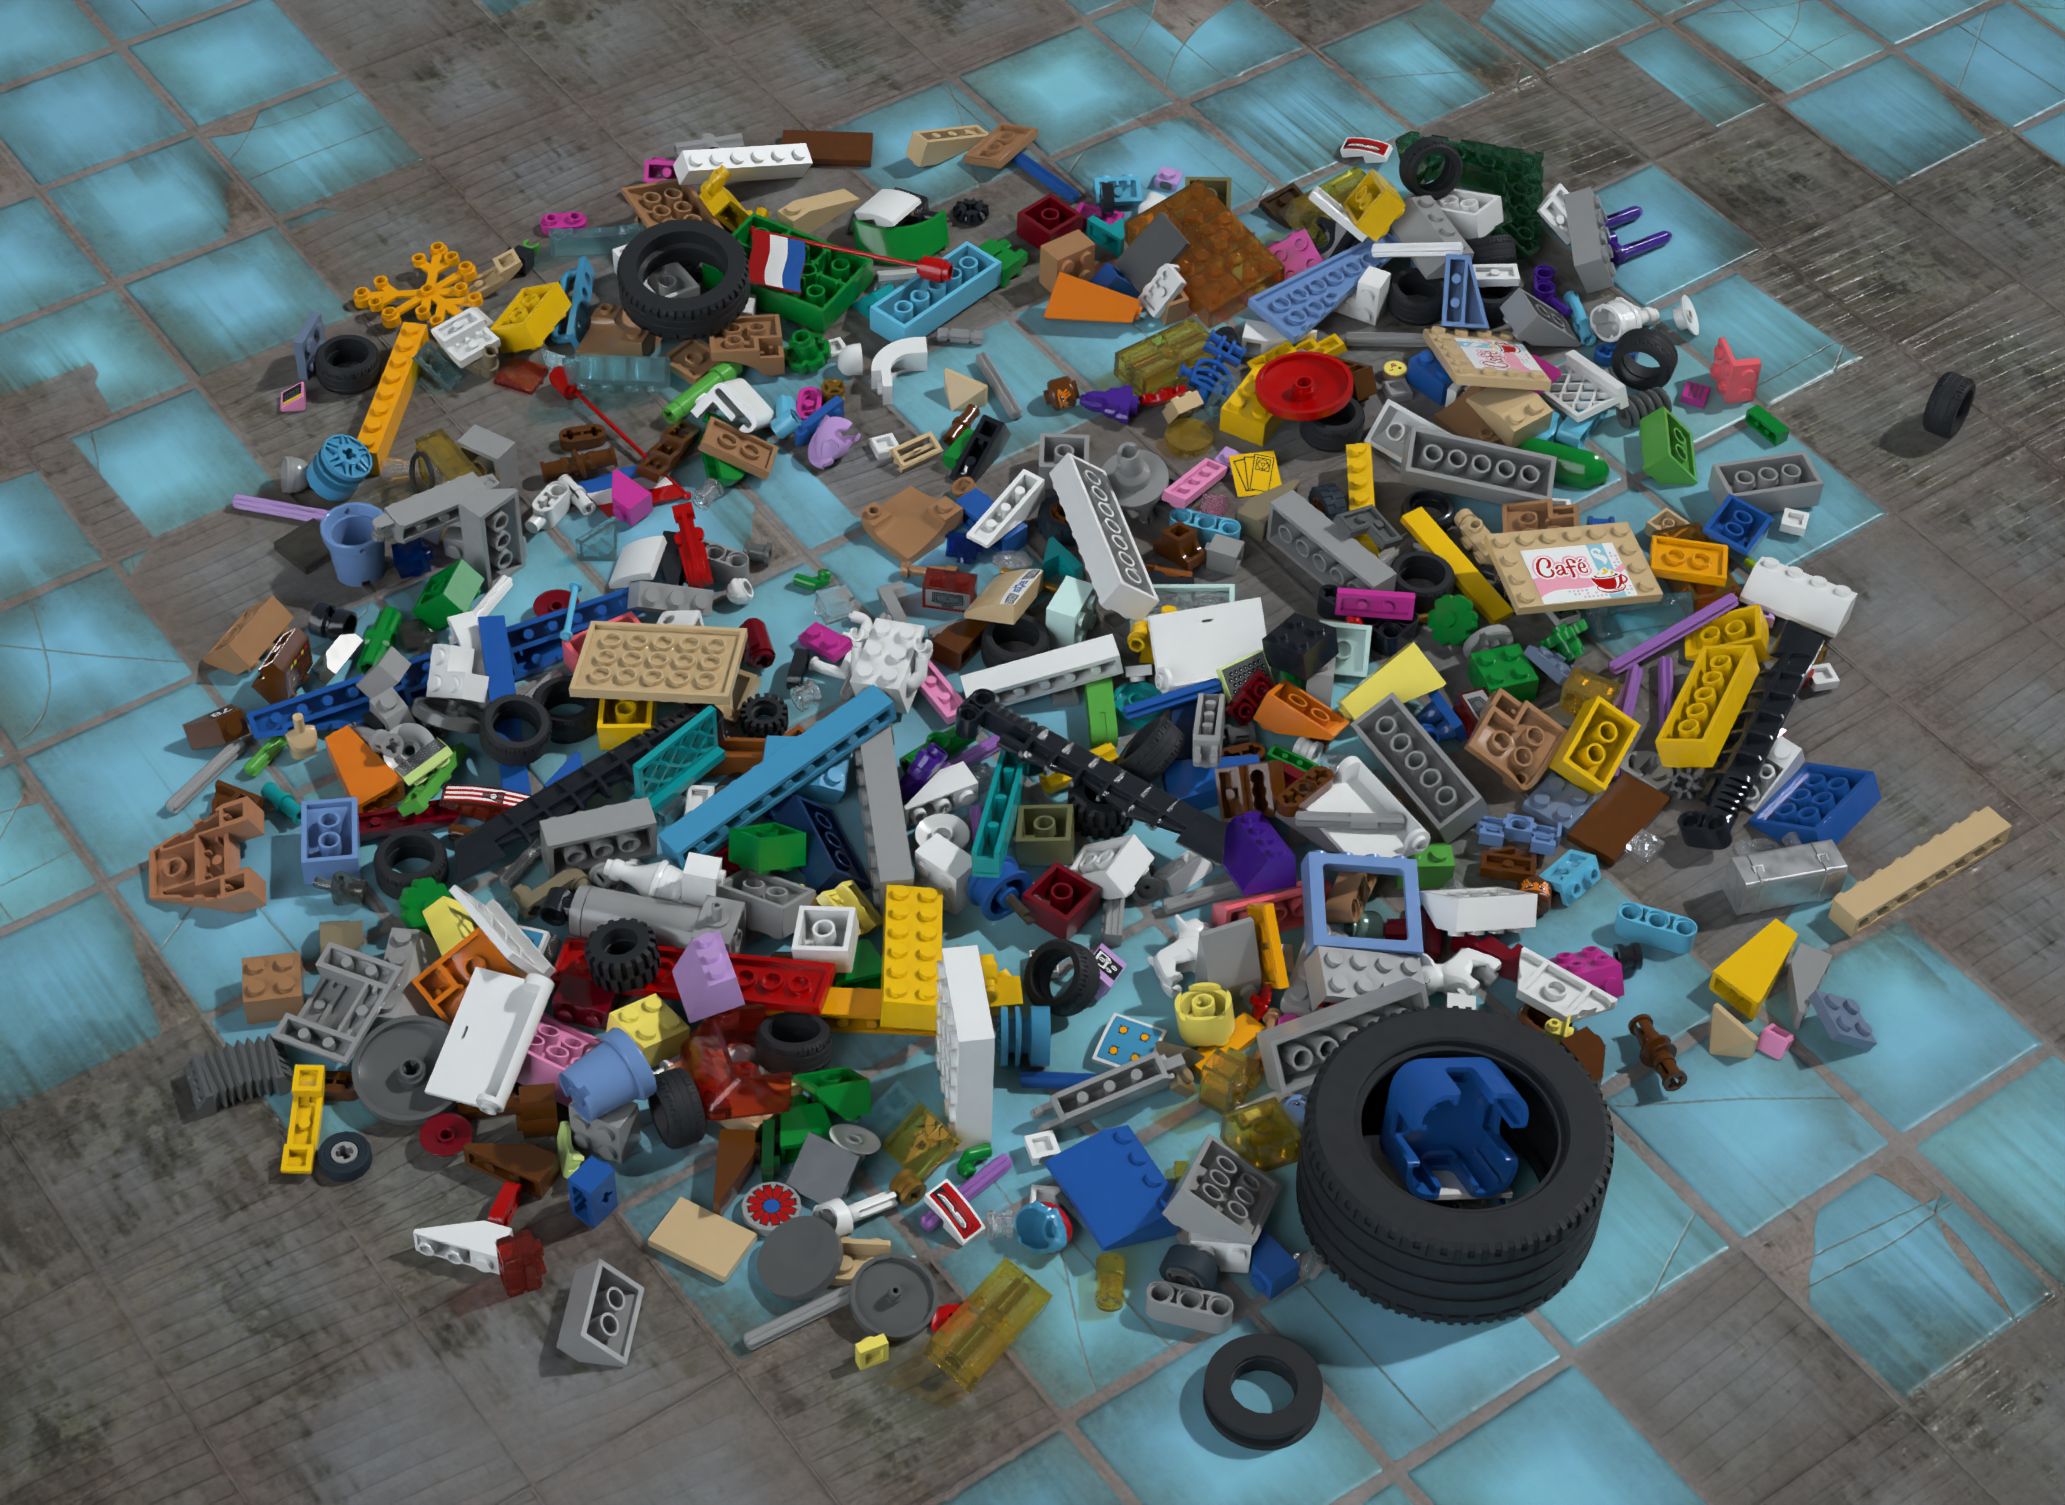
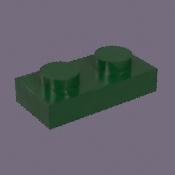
M763 1120L762 1183L774 1182V1173H780V1155H775V1149H780V1131H775V1120Z

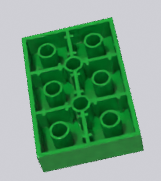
M752 213L732 233L744 248L748 262L753 247V235L749 233L751 226H755V229L837 246L755 213ZM805 244L806 262L800 281L801 295L750 284V294L756 295L757 308L773 314H779L780 317L824 334L873 282V259ZM702 263L703 286L713 289L722 281L724 275L718 269Z

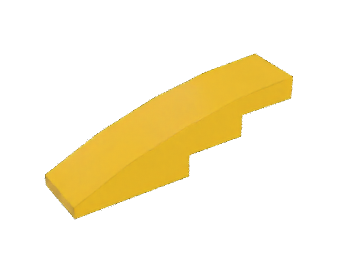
M1335 333L1319 342L1310 337L1295 346L1287 340L1249 360L1246 364L1250 370L1254 366L1261 369L1272 359L1284 354L1297 352L1299 349L1316 351L1336 357L1346 352L1347 348L1345 343Z

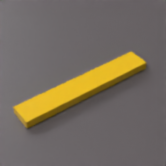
M1422 506L1402 515L1400 522L1427 552L1442 557L1451 565L1455 574L1456 586L1473 602V605L1491 625H1496L1513 616L1514 610Z

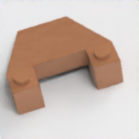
M248 796L224 803L215 808L216 813L203 820L200 818L195 821L193 828L183 834L178 832L149 851V899L158 902L235 913H244L267 906L266 881L250 867L240 869V842L265 835L264 811Z

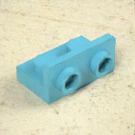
M1124 174L1120 177L1102 175L1094 178L1092 189L1095 193L1096 206L1100 207L1101 182L1113 183L1114 206L1140 205L1142 203L1140 176Z
M1570 849L1541 873L1539 877L1551 885L1552 891L1560 892L1563 905L1570 906L1601 879V873L1596 855Z

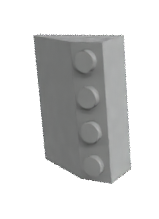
M1208 1134L1190 1158L1162 1214L1173 1225L1180 1226L1187 1232L1254 1245L1281 1190L1282 1184Z

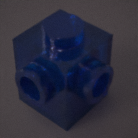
M948 531L946 557L956 558V563L971 564L972 560H978V555H983L984 547L966 538L967 533Z
M421 537L405 544L396 543L391 545L394 566L402 579L431 572L430 561L434 560L431 547L426 546Z

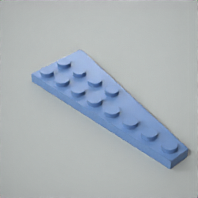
M1390 230L1383 238H1379L1377 242L1369 238L1249 298L1247 306L1292 344H1295L1357 290L1358 281L1369 266L1380 269L1393 258H1374L1371 252L1373 244L1399 242Z

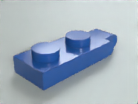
M836 395L803 420L801 426L795 430V445H809L821 420L826 415L844 418V399Z

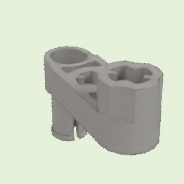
M903 581L878 587V598L885 614L891 615L892 621L909 623L900 605L909 601Z

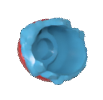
M1034 1201L1023 1206L1016 1214L1015 1229L1017 1230L1018 1242L1022 1246H1027L1030 1253L1036 1255L1055 1254L1067 1247L1071 1241L1072 1225L1068 1216L1060 1207L1051 1202Z

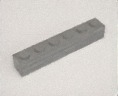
M1125 898L1107 899V901H1104L1103 911H1106V914L1102 916V924L1105 925V928L1101 927V938H1104V945L1121 946Z

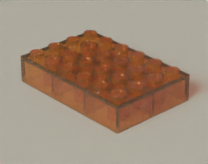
M1199 179L1124 223V241L1130 246L1161 211L1167 215L1189 241L1190 247L1174 264L1181 268L1178 273L1187 283L1183 291L1189 298L1188 307L1209 329L1248 307L1249 298L1285 281V266Z

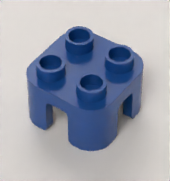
M1487 1058L1416 1059L1401 1066L1391 1081L1379 1140L1380 1149L1410 1193L1419 1199L1436 1200L1439 1198L1441 1183L1432 1171L1452 1172L1469 1195L1474 1198L1492 1197L1504 1191L1512 1183L1518 1168L1517 1155L1500 1134L1501 1118L1503 1117L1511 1128H1525L1528 1123L1529 1109L1524 1099L1497 1065Z

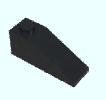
M983 414L949 476L950 480L956 481L961 477H971L976 483L1000 456L1011 436L1004 422Z

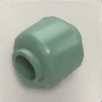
M1363 911L1358 922L1344 923L1343 931L1349 937L1383 939L1386 922L1376 911Z

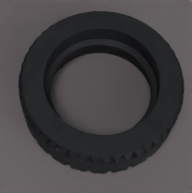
M678 219L653 225L643 230L626 245L617 264L619 295L624 312L639 328L648 330L650 334L664 339L695 340L718 333L741 315L750 297L749 265L744 248L732 234L717 225L705 221ZM681 261L705 263L718 269L724 275L722 281L712 290L690 298L661 296L652 292L643 284L648 276L657 269Z

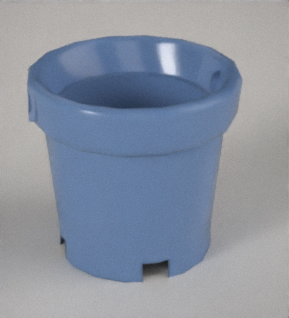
M362 502L342 504L325 514L320 523L321 538L329 549L337 578L347 586L363 587L362 582L370 580L371 584H374L384 576L386 571L385 541L376 542L372 540L371 531L374 530L372 525L373 518L384 513L372 504Z
M612 1028L602 1034L599 1044L558 1074L559 1083L565 1096H571L575 1102L572 1107L587 1123L599 1119L635 1099L645 1101L648 1097L654 1095L657 1089L654 1074L645 1056L630 1036L620 1028Z

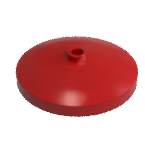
M1313 351L1292 352L1278 356L1266 363L1259 370L1255 379V394L1259 404L1275 416L1295 421L1317 420L1335 414L1348 404L1353 395L1354 388L1352 372L1345 363L1331 355Z

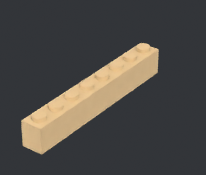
M1989 806L1979 812L1974 811L1966 820L1961 823H1954L1941 835H1934L1923 846H1916L1908 855L1903 858H1896L1891 865L1883 870H1876L1865 881H1858L1850 890L1845 893H1838L1831 901L1832 906L1828 917L1853 938L2005 845L2012 825Z

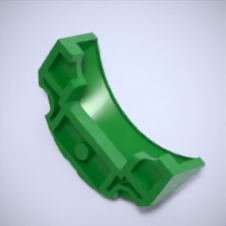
M945 210L940 211L926 221L902 227H883L853 220L854 245L857 251L918 263V260L922 259L925 255L935 257L937 251L946 250L949 246ZM878 260V264L881 265L903 266L896 263Z

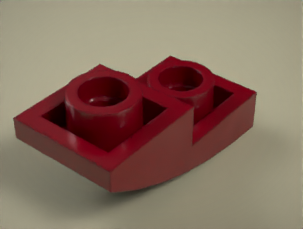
M1257 669L1240 687L1225 710L1241 726L1247 725V722L1253 720L1266 694L1275 685L1261 670Z

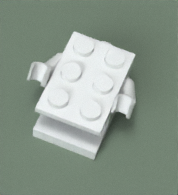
M876 618L870 634L866 629L862 628L860 638H857V628L852 627L849 636L855 641V646H852L851 652L852 677L850 684L855 696L874 684L894 701L896 712L908 714L918 688L927 679L928 663L933 653V643L930 640L926 639L925 643H922V637L926 630L925 626Z

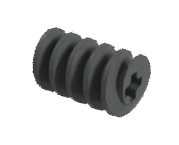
M1654 387L1651 390H1645L1644 392L1628 396L1629 406L1622 410L1616 407L1618 422L1625 429L1630 428L1631 425L1637 426L1640 423L1639 420L1662 406L1670 413L1672 412L1671 400L1666 391L1660 387Z

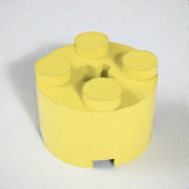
M1211 982L1193 984L1188 987L1189 991L1183 995L1180 992L1175 998L1174 1005L1179 1035L1184 1040V1044L1188 1047L1226 1045L1235 1029L1230 992L1228 990L1225 992L1221 989V985Z

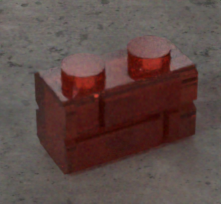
M528 1229L514 1233L513 1237L508 1235L496 1239L495 1245L499 1273L507 1296L513 1298L524 1294V1291L531 1292L542 1288V1275L546 1274L547 1271L542 1258L544 1250L540 1239L534 1240L531 1231Z

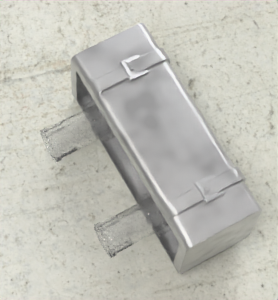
M1790 832L1782 838L1785 848L1752 853L1746 841L1734 844L1732 852L1735 854V857L1729 858L1722 882V889L1736 915L1755 914L1764 910L1813 901L1821 902L1825 899L1834 898L1841 891L1848 867L1833 840L1802 844L1799 835L1796 832Z

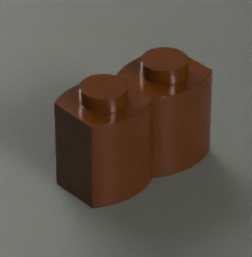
M555 1084L520 1086L519 1095L513 1096L514 1110L517 1113V1131H523L524 1139L557 1136L559 1120Z

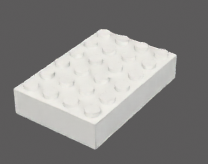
M978 946L943 948L942 961H937L938 979L941 980H936L939 998L936 999L937 1015L941 1017H936L938 1035L935 1036L937 1049L935 1062L937 1071L941 1072V1076H939L940 1092L945 1095V1099H943L944 1115L949 1118L950 1122L947 1123V1130L953 1136L951 1140L956 1142L955 1148L957 1152L985 1143L991 1146L995 1036Z

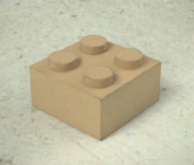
M1197 390L1194 392L1188 391L1180 398L1179 396L1172 398L1171 402L1165 405L1166 408L1162 413L1168 425L1193 415L1204 402Z
M1665 508L1646 522L1644 533L1649 537L1657 535L1683 539L1688 535L1691 523L1670 509Z

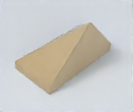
M948 368L944 370V391L951 411L966 409L968 404H973L977 407L987 405L988 385Z
M1718 1002L1714 1004L1709 1020V1054L1749 1059L1753 1057L1759 1038Z

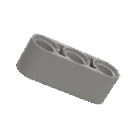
M705 539L702 540L705 544L714 579L730 583L733 578H745L749 581V557L747 554Z
M1163 1280L1153 1281L1147 1287L1145 1312L1154 1320L1213 1334L1226 1333L1232 1325L1234 1304L1224 1294Z

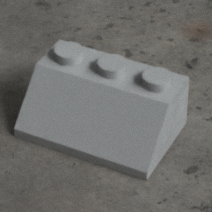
M744 868L725 878L724 886H718L716 897L745 902L747 929L768 934L773 939H784L794 933L799 906H810L816 896V890L771 874L758 875L755 874V870Z
M600 1258L575 1270L556 1347L579 1362L617 1367L626 1366L645 1288Z

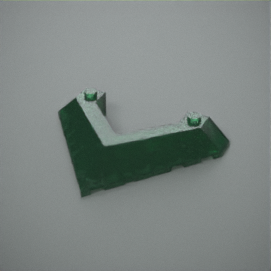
M1410 131L1396 139L1395 143L1399 159H1401L1403 152L1411 143H1414L1417 139L1424 138L1419 136V132ZM1432 134L1431 136L1447 141L1460 154L1463 171L1457 186L1501 196L1503 222L1494 227L1490 236L1511 235L1515 241L1517 260L1528 259L1540 252L1542 249L1541 234L1543 232V221L1537 209L1543 201L1542 182L1544 167H1542V161L1544 159V152L1536 151L1534 154H1529L1519 148L1500 147L1494 144L1463 139L1460 142L1449 141V137ZM1433 153L1422 160L1416 173L1418 184H1426L1440 176L1445 166L1444 153Z

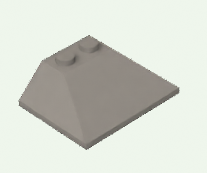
M329 941L315 964L321 975L320 980L298 1016L286 1012L272 1034V1038L347 1066L404 972V968Z

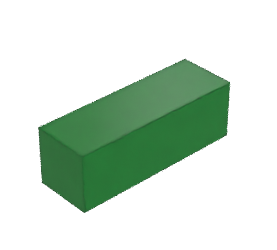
M1757 404L1747 410L1744 421L1772 444L1778 446L1787 441L1790 429Z
M966 428L943 454V466L954 469L974 430Z
M1274 744L1266 755V761L1282 759V762L1289 763L1304 772L1308 771L1311 767L1318 766L1317 763L1277 744Z

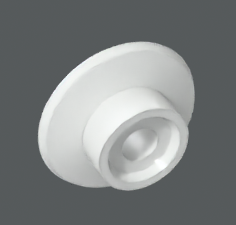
M1683 295L1680 300L1681 306L1673 308L1674 321L1680 331L1688 328L1693 335H1698L1699 322L1696 311L1688 296Z
M837 1124L831 1127L829 1131L830 1138L836 1145L863 1156V1159L865 1155L873 1154L881 1147V1142L874 1133L857 1125Z

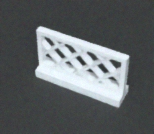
M1574 349L1565 353L1566 361L1555 366L1561 372L1566 370L1569 372L1568 374H1561L1556 380L1565 381V383L1551 384L1550 391H1543L1540 396L1578 423L1614 405L1620 410L1629 406L1626 385ZM1571 381H1581V383H1571ZM1567 390H1578V392H1567ZM1584 390H1593L1594 392H1584ZM1551 391H1561L1559 393H1550ZM1581 399H1591V401H1580V400H1581ZM1563 400H1574V402H1563ZM1576 409H1585L1579 413L1576 411Z
M456 885L449 890L523 979L526 978L528 973H536L549 978L556 971L498 902L491 899L484 905Z

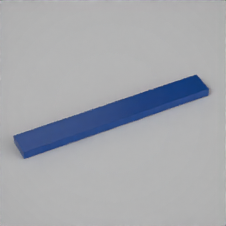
M504 615L481 616L477 620L485 676H489L487 689L489 703L506 694H516ZM506 719L493 727L502 738L512 742H523L520 719ZM498 763L502 790L531 796L527 765L512 767Z

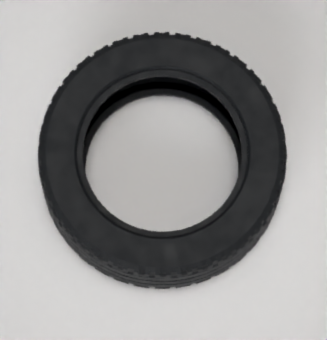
M1440 1005L1439 1008L1427 1006L1426 1009L1416 1007L1413 1011L1406 1009L1402 1010L1399 1014L1396 1012L1391 1013L1387 1018L1385 1016L1380 1017L1377 1022L1371 1021L1367 1027L1362 1026L1358 1028L1357 1033L1352 1032L1348 1035V1039H1343L1339 1047H1335L1331 1055L1326 1057L1324 1064L1320 1066L1312 1083L1305 1107L1296 1171V1199L1302 1225H1304L1306 1235L1309 1236L1310 1244L1315 1246L1317 1255L1322 1256V1262L1330 1266V1271L1333 1274L1339 1275L1341 1282H1347L1351 1290H1357L1363 1298H1370V1302L1373 1304L1379 1303L1382 1305V1308L1395 1310V1313L1401 1315V1313L1406 1314L1411 1319L1417 1317L1421 1318L1423 1322L1432 1320L1435 1324L1447 1322V1325H1454V1323L1467 1325V1323L1473 1322L1474 1325H1479L1483 1321L1487 1323H1493L1495 1319L1502 1321L1506 1320L1507 1316L1513 1318L1518 1316L1519 1312L1526 1313L1531 1307L1537 1308L1542 1301L1547 1302L1552 1295L1558 1294L1561 1287L1564 1288L1569 1280L1574 1278L1576 1272L1579 1271L1593 1244L1614 1159L1613 1123L1610 1121L1611 1114L1607 1110V1102L1603 1100L1601 1090H1597L1596 1081L1590 1079L1591 1074L1588 1070L1583 1069V1064L1580 1061L1576 1062L1575 1056L1572 1053H1567L1563 1045H1557L1555 1043L1556 1040L1552 1037L1547 1038L1542 1031L1537 1032L1533 1026L1523 1025L1522 1021L1517 1019L1516 1021L1511 1020L1507 1015L1499 1016L1497 1012L1491 1011V1013L1484 1012V1009L1472 1010V1007L1463 1009L1459 1008V1006H1452V1008H1446V1005ZM1483 1057L1493 1061L1524 1099L1529 1109L1528 1123L1525 1128H1511L1502 1117L1500 1134L1504 1140L1517 1149L1527 1160L1539 1184L1526 1195L1501 1206L1485 1209H1455L1423 1201L1390 1181L1369 1155L1363 1136L1381 1134L1391 1081L1401 1066L1410 1061L1423 1058Z

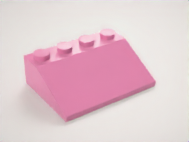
M543 1012L516 1082L520 1083L521 1086L554 1083L556 1102L568 1107L573 1099L571 1096H565L559 1083L558 1074L599 1044L601 1039Z

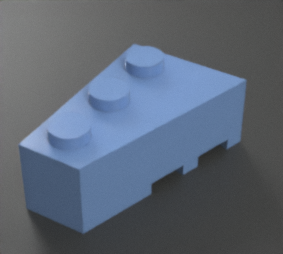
M1446 254L1441 327L1489 330L1470 255Z

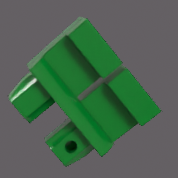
M991 238L978 246L979 249L1002 262L1001 284L999 285L1002 288L1010 284V278L1015 274L1018 276L1022 275V266L1028 262V253L1023 249H1019L1016 252L1012 251V245L1004 238L998 242Z

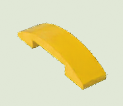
M295 1064L291 1090L293 1101L287 1144H284L281 1173L312 1174L322 1123L325 1065Z

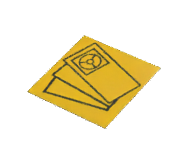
M1274 450L1229 456L1237 497L1258 495L1282 485Z

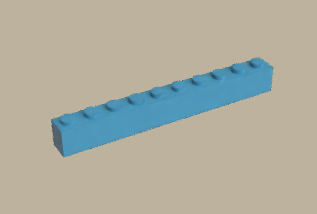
M874 684L859 692L850 701L839 706L834 712L816 722L814 726L801 735L796 736L787 745L776 750L767 759L753 766L737 780H733L727 787L710 796L704 803L686 813L684 817L671 826L666 827L658 834L662 852L681 870H684L689 852L705 855L729 838V828L746 826L895 721L897 716L894 701Z

